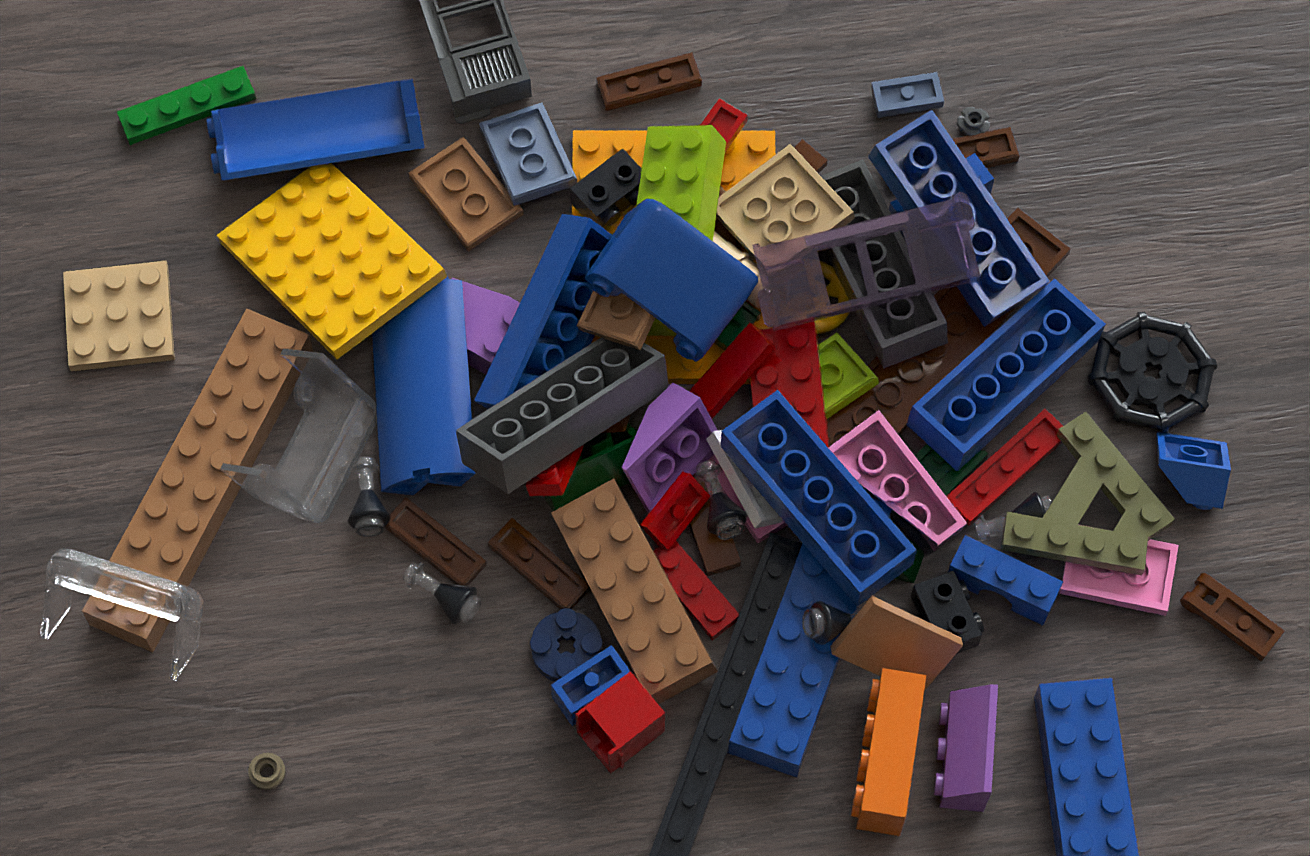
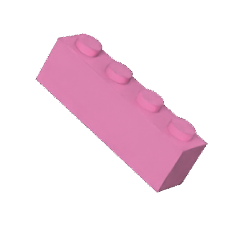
M879 410L828 447L858 483L918 529L934 551L966 526L967 522Z

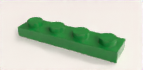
M240 66L117 111L127 140L132 145L212 116V110L236 107L255 100L256 95L244 66Z

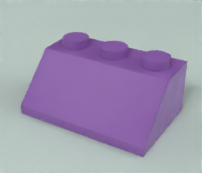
M990 684L951 691L947 703H941L939 725H945V737L938 738L936 759L943 760L942 774L936 773L934 783V795L940 796V808L984 812L992 791L998 685Z

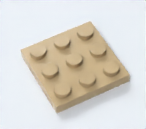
M791 144L722 194L718 199L716 217L773 280L855 219L854 211Z
M167 261L63 272L68 366L70 371L175 360Z

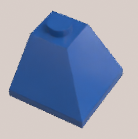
M1157 432L1158 465L1184 500L1203 510H1210L1213 507L1223 509L1231 472L1227 443Z

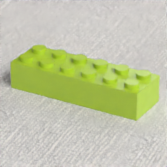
M713 125L648 127L637 205L645 199H654L661 202L712 241L726 147L725 139ZM655 318L647 336H675L677 333Z

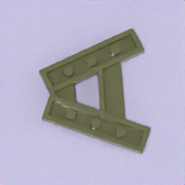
M1084 412L1061 427L1056 434L1077 460L1073 470L1043 518L1012 512L1006 513L1001 550L1142 576L1145 571L1148 541L1171 526L1175 518L1089 414ZM1100 489L1122 515L1113 531L1078 525Z

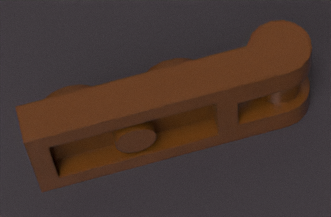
M1201 573L1195 580L1196 586L1191 592L1187 591L1180 599L1182 606L1188 611L1198 614L1262 662L1285 630L1206 573ZM1207 595H1211L1216 599L1212 606L1203 600Z

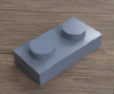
M937 72L871 83V92L877 118L943 108L944 105Z

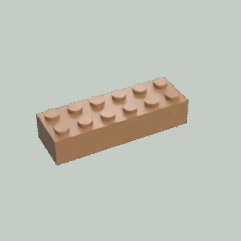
M614 479L551 512L639 682L658 704L718 672L625 496Z

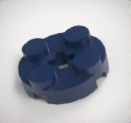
M565 608L546 616L538 623L533 631L530 647L533 663L537 670L547 679L556 682L602 652L603 643L598 627L589 617L572 609ZM570 639L574 641L573 648L575 651L572 654L568 651L562 654L559 653V642L561 640L568 641Z

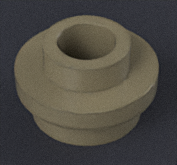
M262 753L251 761L248 774L251 782L256 787L270 790L282 783L285 778L286 769L284 762L279 756L273 753ZM272 767L274 769L272 776L268 778L261 776V771L264 768Z

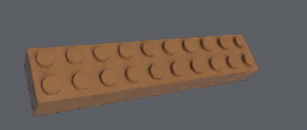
M246 308L82 610L89 625L152 653L154 652L313 353L309 334Z

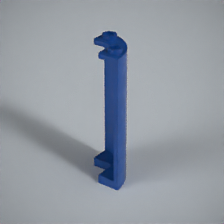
M412 78L211 111L212 118L206 119L210 139L216 138L217 153L211 154L214 174H221L222 181L425 148Z
M447 276L372 333L381 492L415 495L427 483L462 486L476 474V472L462 463L456 435L458 428L472 420L462 280L449 279Z

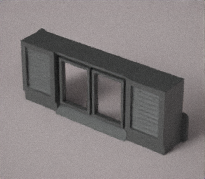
M418 0L452 100L453 114L457 123L464 124L488 117L491 113L490 108L532 97L531 78L503 0H469L440 9L436 0ZM494 6L503 34L452 48L443 20Z

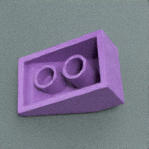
M462 281L468 365L486 375L520 302L509 296Z
M672 383L648 406L622 465L624 473L647 513H650L682 471L693 475L714 455L706 439L713 431L718 430L700 397L675 383Z

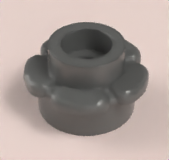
M967 107L962 110L961 116L957 118V126L964 136L985 133L990 128L989 115L981 108ZM975 119L977 123H971V120Z

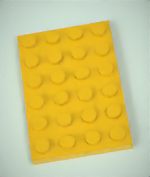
M332 163L310 166L217 234L219 242L337 360L447 277L444 268Z

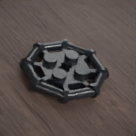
M1142 311L1137 312L1135 317L1107 332H1102L1098 341L1092 370L1087 378L1088 383L1095 387L1114 415L1113 420L1116 422L1125 421L1157 429L1160 433H1167L1169 428L1198 412L1204 413L1209 407L1207 402L1214 370L1217 369L1216 359L1210 357L1191 330V324L1188 322L1182 324L1146 315V312ZM1148 329L1175 337L1171 342L1162 337L1151 338L1149 337ZM1138 331L1140 340L1127 347H1123L1118 343V341ZM1182 341L1197 362L1187 363L1177 348ZM1110 352L1119 358L1116 372H1106ZM1147 367L1157 368L1159 370V379L1155 380L1152 376L1146 378L1144 373ZM1199 374L1195 393L1192 394L1185 389L1188 375ZM1116 383L1126 397L1123 403L1110 384ZM1178 399L1185 403L1167 414L1164 410L1165 406ZM1140 403L1149 405L1148 408L1154 409L1155 414L1131 409L1133 404L1138 406Z

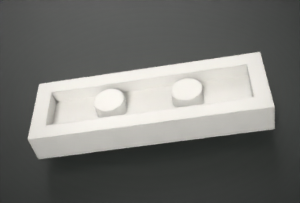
M722 430L713 431L706 440L754 528L781 523L783 519L720 447Z

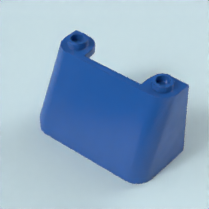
M645 199L625 215L584 278L591 284L592 289L597 294L609 297L618 296L623 293L677 333L673 339L676 351L682 357L694 360L695 362L704 357L758 283V277L753 271L667 206L654 199Z

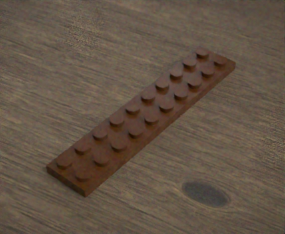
M1017 208L1007 219L1048 278L1069 255L1071 248ZM950 278L934 295L947 322L948 343L884 369L876 356L868 367L878 377L879 384L827 419L829 445L834 444L878 410L900 436L908 427L906 423L912 406L998 330L1023 303L984 327Z

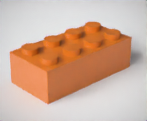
M882 668L880 680L873 679L867 711L874 712V714H867L862 746L868 747V750L862 749L856 781L863 782V785L856 786L851 811L852 817H858L856 829L900 836L907 813L926 675Z

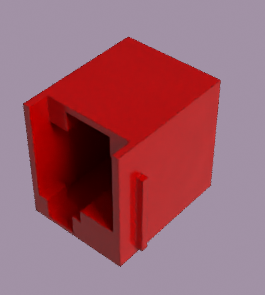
M631 671L575 713L578 735L610 773L619 767L622 769L626 761L665 732V712Z

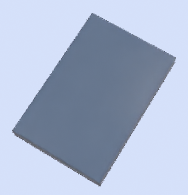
M543 103L479 123L482 136L513 206L570 188L577 183V177Z

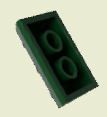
M629 423L625 432L600 433L585 443L563 495L543 496L553 511L612 479L616 481L619 487L631 484L622 469V465L637 434Z

